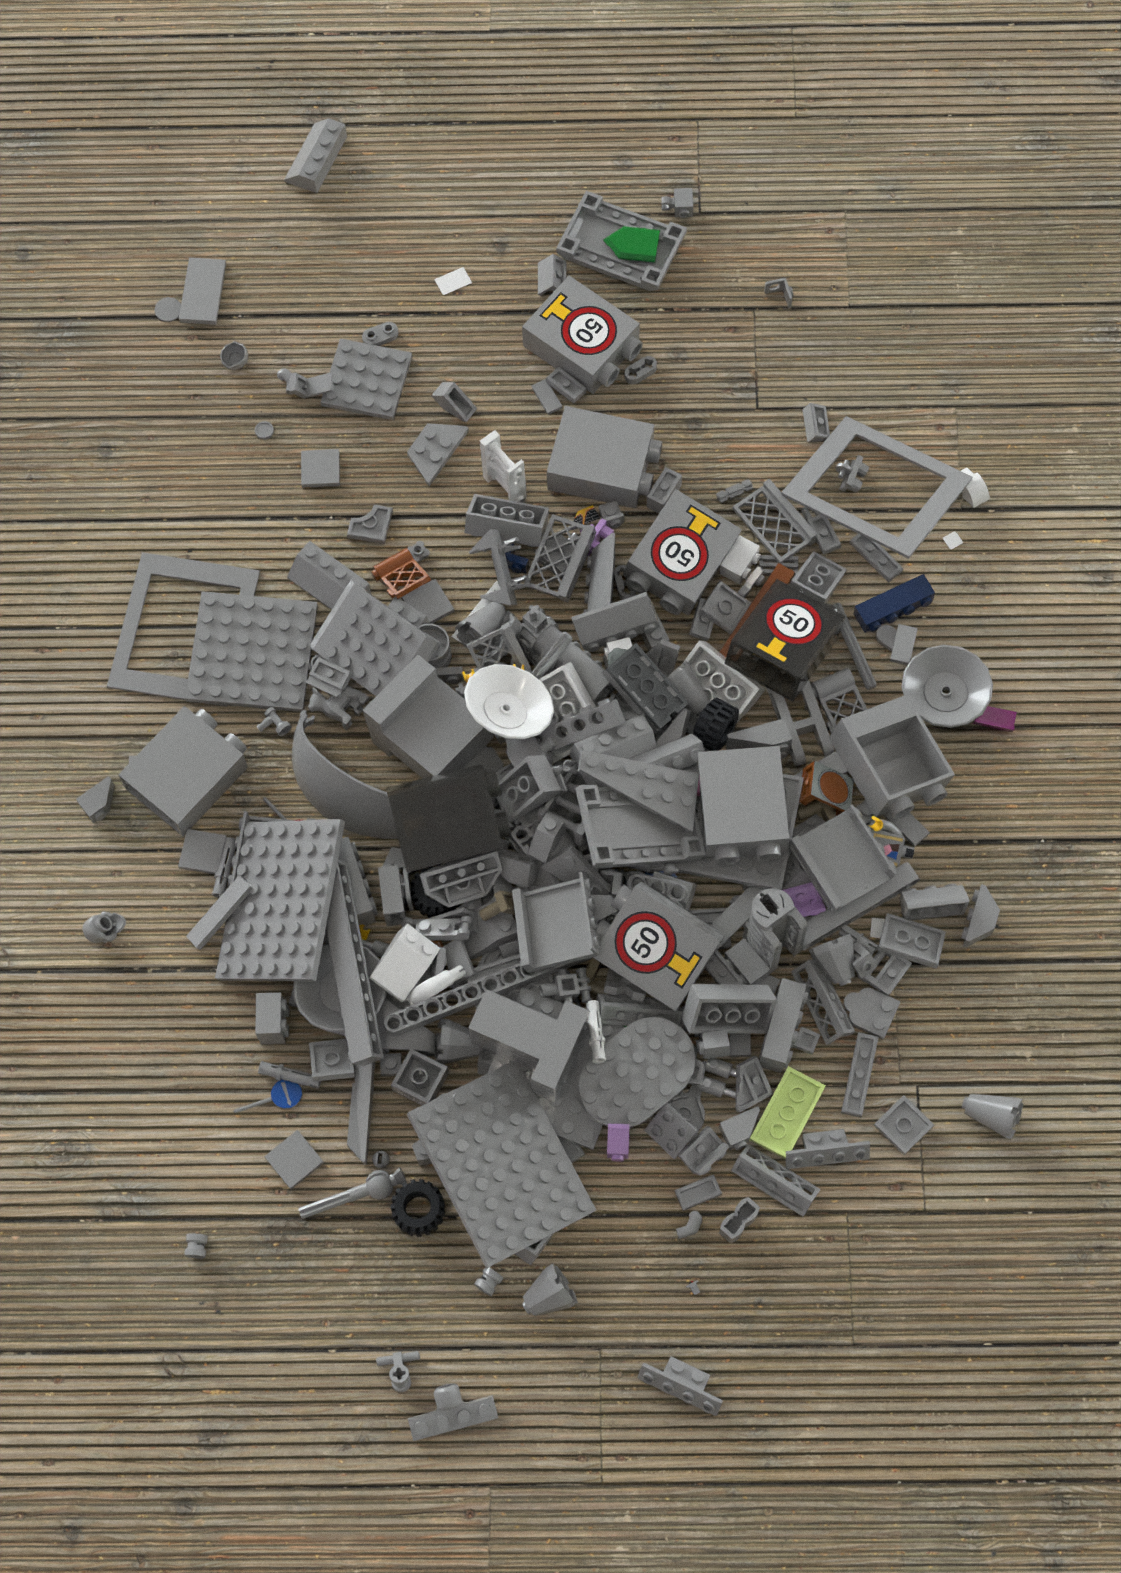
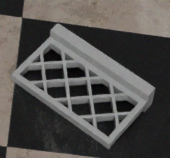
M770 479L765 481L762 487L732 508L780 564L807 545L811 546L816 543L817 533L788 499L781 495V491ZM763 494L767 499V503H757L755 498ZM744 505L752 506L751 514L743 513L740 508ZM754 507L766 508L765 516L753 514ZM768 508L776 509L779 512L778 517L767 516ZM752 520H764L763 528L755 527L752 524ZM766 520L778 522L777 529L765 528ZM780 522L788 523L791 526L790 531L779 530ZM764 533L776 534L775 542L767 541L764 538ZM778 534L789 535V543L777 542ZM791 537H800L803 542L799 545L791 544ZM776 546L786 547L788 552L781 557L776 552Z
M552 514L527 576L529 579H526L524 583H530L532 576L539 573L543 582L537 585L530 583L528 588L552 595L568 603L597 533L595 527L588 524L583 525ZM557 521L563 523L565 529L554 533L552 527L554 522ZM575 528L581 529L580 536L572 539L569 531ZM567 532L570 541L560 545L556 537ZM554 538L558 546L547 551L545 547L546 542ZM572 544L574 547L573 554L565 557L562 548ZM560 550L563 558L552 562L549 554ZM548 556L551 564L540 568L538 565L539 559ZM565 562L567 565L566 571L558 574L554 566ZM553 568L556 576L545 580L542 572ZM558 579L560 583L558 591L550 590L547 584Z
M509 623L466 644L478 669L483 667L485 660L499 665H508L499 662L502 652H506L512 656L509 665H513L515 662L518 668L524 665L525 671L532 672ZM501 634L504 639L502 646L491 645L493 637ZM478 644L487 646L483 656L475 654L472 647ZM489 647L500 650L497 660L486 657Z

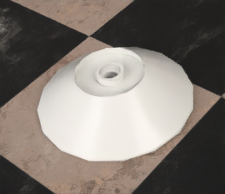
M494 664L480 668L468 679L464 691L466 707L474 720L487 731L506 739L524 740L537 736L550 725L553 717L552 696L544 684L530 672L512 665Z

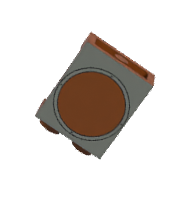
M813 761L803 768L802 777L804 779L799 803L807 805L816 799L835 808L836 816L848 809L852 803V795L854 793L853 778L817 761Z

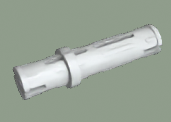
M591 1000L586 1003L587 1010L590 1011L589 1045L592 1050L593 1063L600 1064L606 1061L604 1044L606 1042L602 1033L599 1001Z

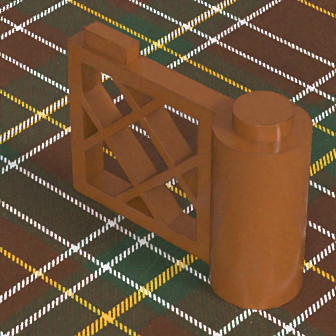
M407 548L376 564L371 572L376 582L380 581L387 586V593L392 599L394 597L399 599L431 581L430 576L416 562ZM414 567L413 571H407L408 569ZM397 577L396 581H389L390 579ZM403 577H409L408 580H402ZM399 586H405L401 590L397 591Z

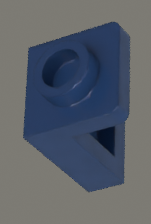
M515 550L506 552L508 568L515 573L527 574L529 559L514 555Z

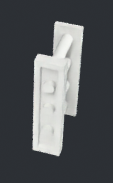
M494 430L480 440L483 478L488 483L491 480H497L508 492L510 501L524 503L527 498L524 461L521 459L516 464L512 462L502 451L500 435Z

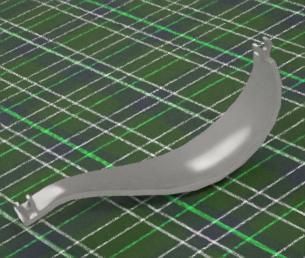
M301 711L292 744V767L297 784L306 799L327 819H341L345 821L344 829L381 839H405L397 807L407 805L409 814L424 811L425 804L374 788L336 767L309 742L304 731L307 726H311L314 723L315 716L312 715L311 718H307V711ZM483 825L473 837L468 839L476 838L478 841L477 847L488 844L505 850L508 849L510 841L503 840L500 835L495 834ZM428 828L414 832L415 839L420 837L425 840H440Z

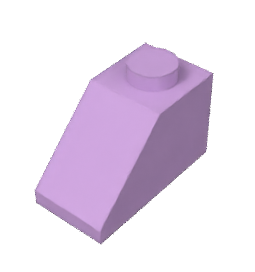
M608 1124L607 1158H611L612 1161L616 1162L624 1161V1159H628L629 1124Z

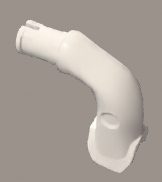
M461 965L449 971H442L412 989L404 1001H408L410 1006L430 999L445 988L453 985L455 981L464 978L466 972L465 970L459 972L463 969Z

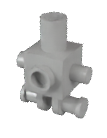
M586 968L576 970L578 978L577 974H568L567 969H560V976H556L552 983L540 984L539 991L541 997L555 995L556 1001L573 1003V1000L579 994H582V1003H588V1001L592 1000L590 997V991L592 990L591 986H588L590 979L586 976Z

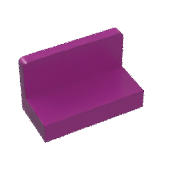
M987 706L984 713L976 718L973 724L1013 732L1017 712Z

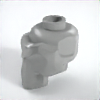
M105 911L101 914L93 915L83 924L84 936L93 943L111 942L117 937V933L123 930L126 920L118 913Z

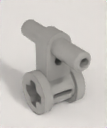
M401 1351L395 1352L390 1356L376 1358L377 1366L394 1364V1367L389 1372V1376L395 1391L405 1392L410 1388L411 1378L408 1368L404 1366L403 1362L419 1360L420 1353L419 1351L402 1353Z

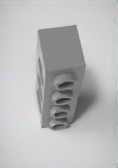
M607 698L599 701V706L592 708L591 705L580 709L581 713L577 715L571 712L562 716L563 720L556 722V719L551 720L550 725L541 733L543 740L550 737L556 744L549 752L626 722L617 699L610 701ZM597 712L602 714V722L596 718ZM579 719H581V720L584 721V723H585V728H584V729L579 726V724H578V720H579ZM561 726L567 729V735L561 733Z

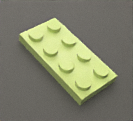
M788 1066L751 1135L750 1141L786 1159V1151L793 1150L826 1085Z

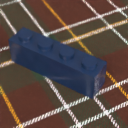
M922 574L856 605L853 614L864 633L870 630L873 632L887 622L893 623L904 614L910 615L921 606H929L933 602L935 591L925 575Z

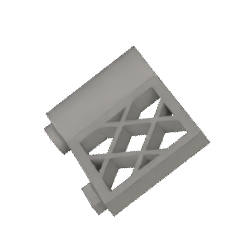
M849 668L811 683L815 698L820 702L829 721L826 725L831 734L837 726L835 723L837 716L840 718L848 717L839 713L842 704L853 708L850 715H853L855 709L860 711L867 710ZM853 691L856 697L855 703L852 704L844 701L845 694ZM833 700L840 703L837 712L828 709L826 702Z

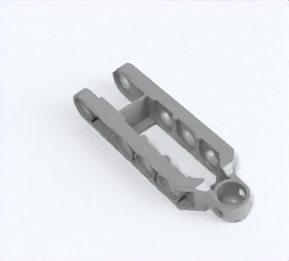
M784 650L782 654L788 657L786 650ZM767 655L769 668L765 674L764 683L777 719L785 718L792 737L790 755L794 765L797 767L806 764L805 754L798 737L802 734L814 732L816 741L822 748L824 758L832 754L834 747L803 663L790 658L784 664ZM786 669L787 672L793 676L795 675L798 683V692L802 694L805 702L804 708L808 710L810 718L796 722L792 721L776 677L778 671Z

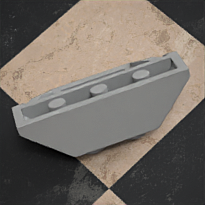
M492 851L433 867L421 873L420 877L425 894L449 908L487 896L503 870L498 852Z

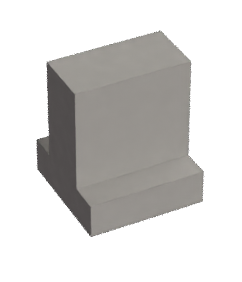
M417 655L362 710L373 744L389 757L394 754L435 789L442 784L449 783L494 737L493 733L487 731L474 720L466 707L465 699L439 679L436 668L420 655Z
M486 989L468 1029L472 1044L508 1060H516L520 1065L533 1070L534 1073L531 1077L532 1091L536 1095L555 1103L589 1028L590 1011L565 1001L556 1020Z

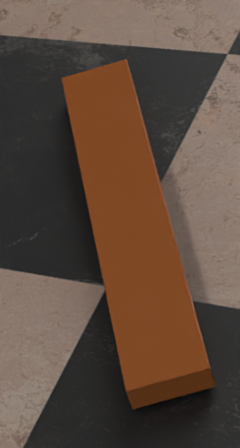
M780 563L777 564L720 650V653L735 665L746 650L760 624H763L765 621V612L768 606L780 598L795 574L793 570Z

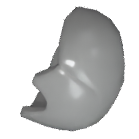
M236 341L225 345L220 354L222 364L231 370L243 368L247 364L249 357L246 347Z

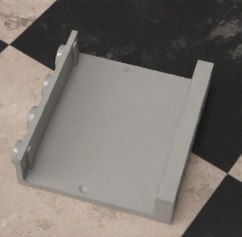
M853 804L841 814L800 837L797 835L789 842L790 850L831 914L892 879L897 874L894 863L888 860L884 854L883 846L881 843H877L873 837L874 833L871 827L866 826L862 820L863 816L860 810L855 809Z

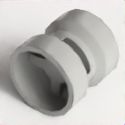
M195 1233L187 1234L186 1242L188 1245L184 1256L194 1259L206 1258V1250L204 1248L208 1241V1236Z
M485 1267L482 1271V1277L478 1278L474 1285L485 1294L492 1296L495 1292V1286L500 1284L504 1278L490 1267L487 1269Z

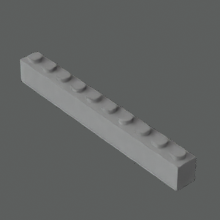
M338 859L326 924L327 939L330 944V957L333 961L334 978L338 988L337 995L341 1004V1016L344 1021L345 1038L349 1048L348 1055L351 1064L365 1066L384 1059L348 864Z

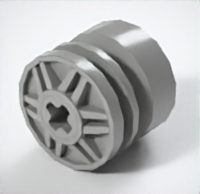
M432 623L417 627L441 643L430 659L429 664L434 668L448 667L452 654L447 632L441 626Z

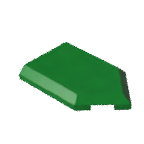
M623 226L603 239V241L614 251V254L619 259L655 263L660 230Z

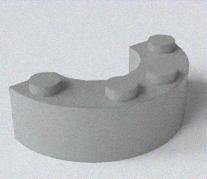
M727 1030L694 1033L695 1037H699V1040H696L697 1052L703 1056V1059L730 1055Z

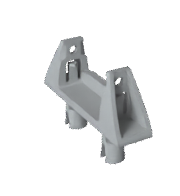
M490 529L469 551V554H475L491 550L498 584L501 590H494L488 594L480 595V598L506 605H518L514 591L530 587V583L521 584L522 581L529 579L527 575L511 579L505 556L506 552L521 548V545L511 546V544L519 541L518 537L502 541L499 529Z

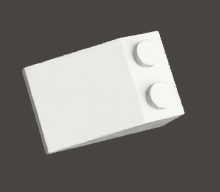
M407 924L396 933L369 979L400 1002H403L428 969L440 948Z

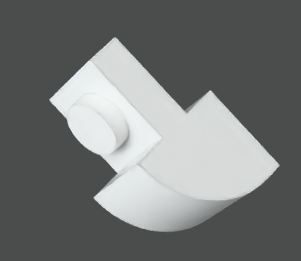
M968 468L961 470V472L973 477L962 492L963 498L973 508L989 500V492L982 477L978 473L973 474Z

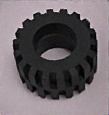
M717 697L714 698L701 712L695 724L693 735L702 741L703 747L706 749L719 751L726 744L727 734L733 733L736 727L739 709Z
M429 864L427 869L422 867L420 869L421 873L433 868V865ZM416 872L414 875L415 880L412 879L411 881L412 887H410V892L417 911L420 910V914L423 916L427 914L428 918L454 911L456 906H460L458 904L448 908L438 901L428 898L425 895L420 874Z
M415 1179L410 1180L411 1183L407 1184L405 1182L402 1184L403 1187L401 1189H396V1195H393L391 1199L393 1219L400 1230L407 1232L410 1236H413V1234L417 1235V1237H422V1234L430 1235V1231H436L438 1229L437 1226L443 1222V1216H445L443 1196L436 1186L434 1187L429 1181L426 1183L423 1179H419V1181L415 1182ZM417 1197L427 1199L430 1202L431 1208L425 1217L413 1219L407 1215L406 1206L412 1199Z

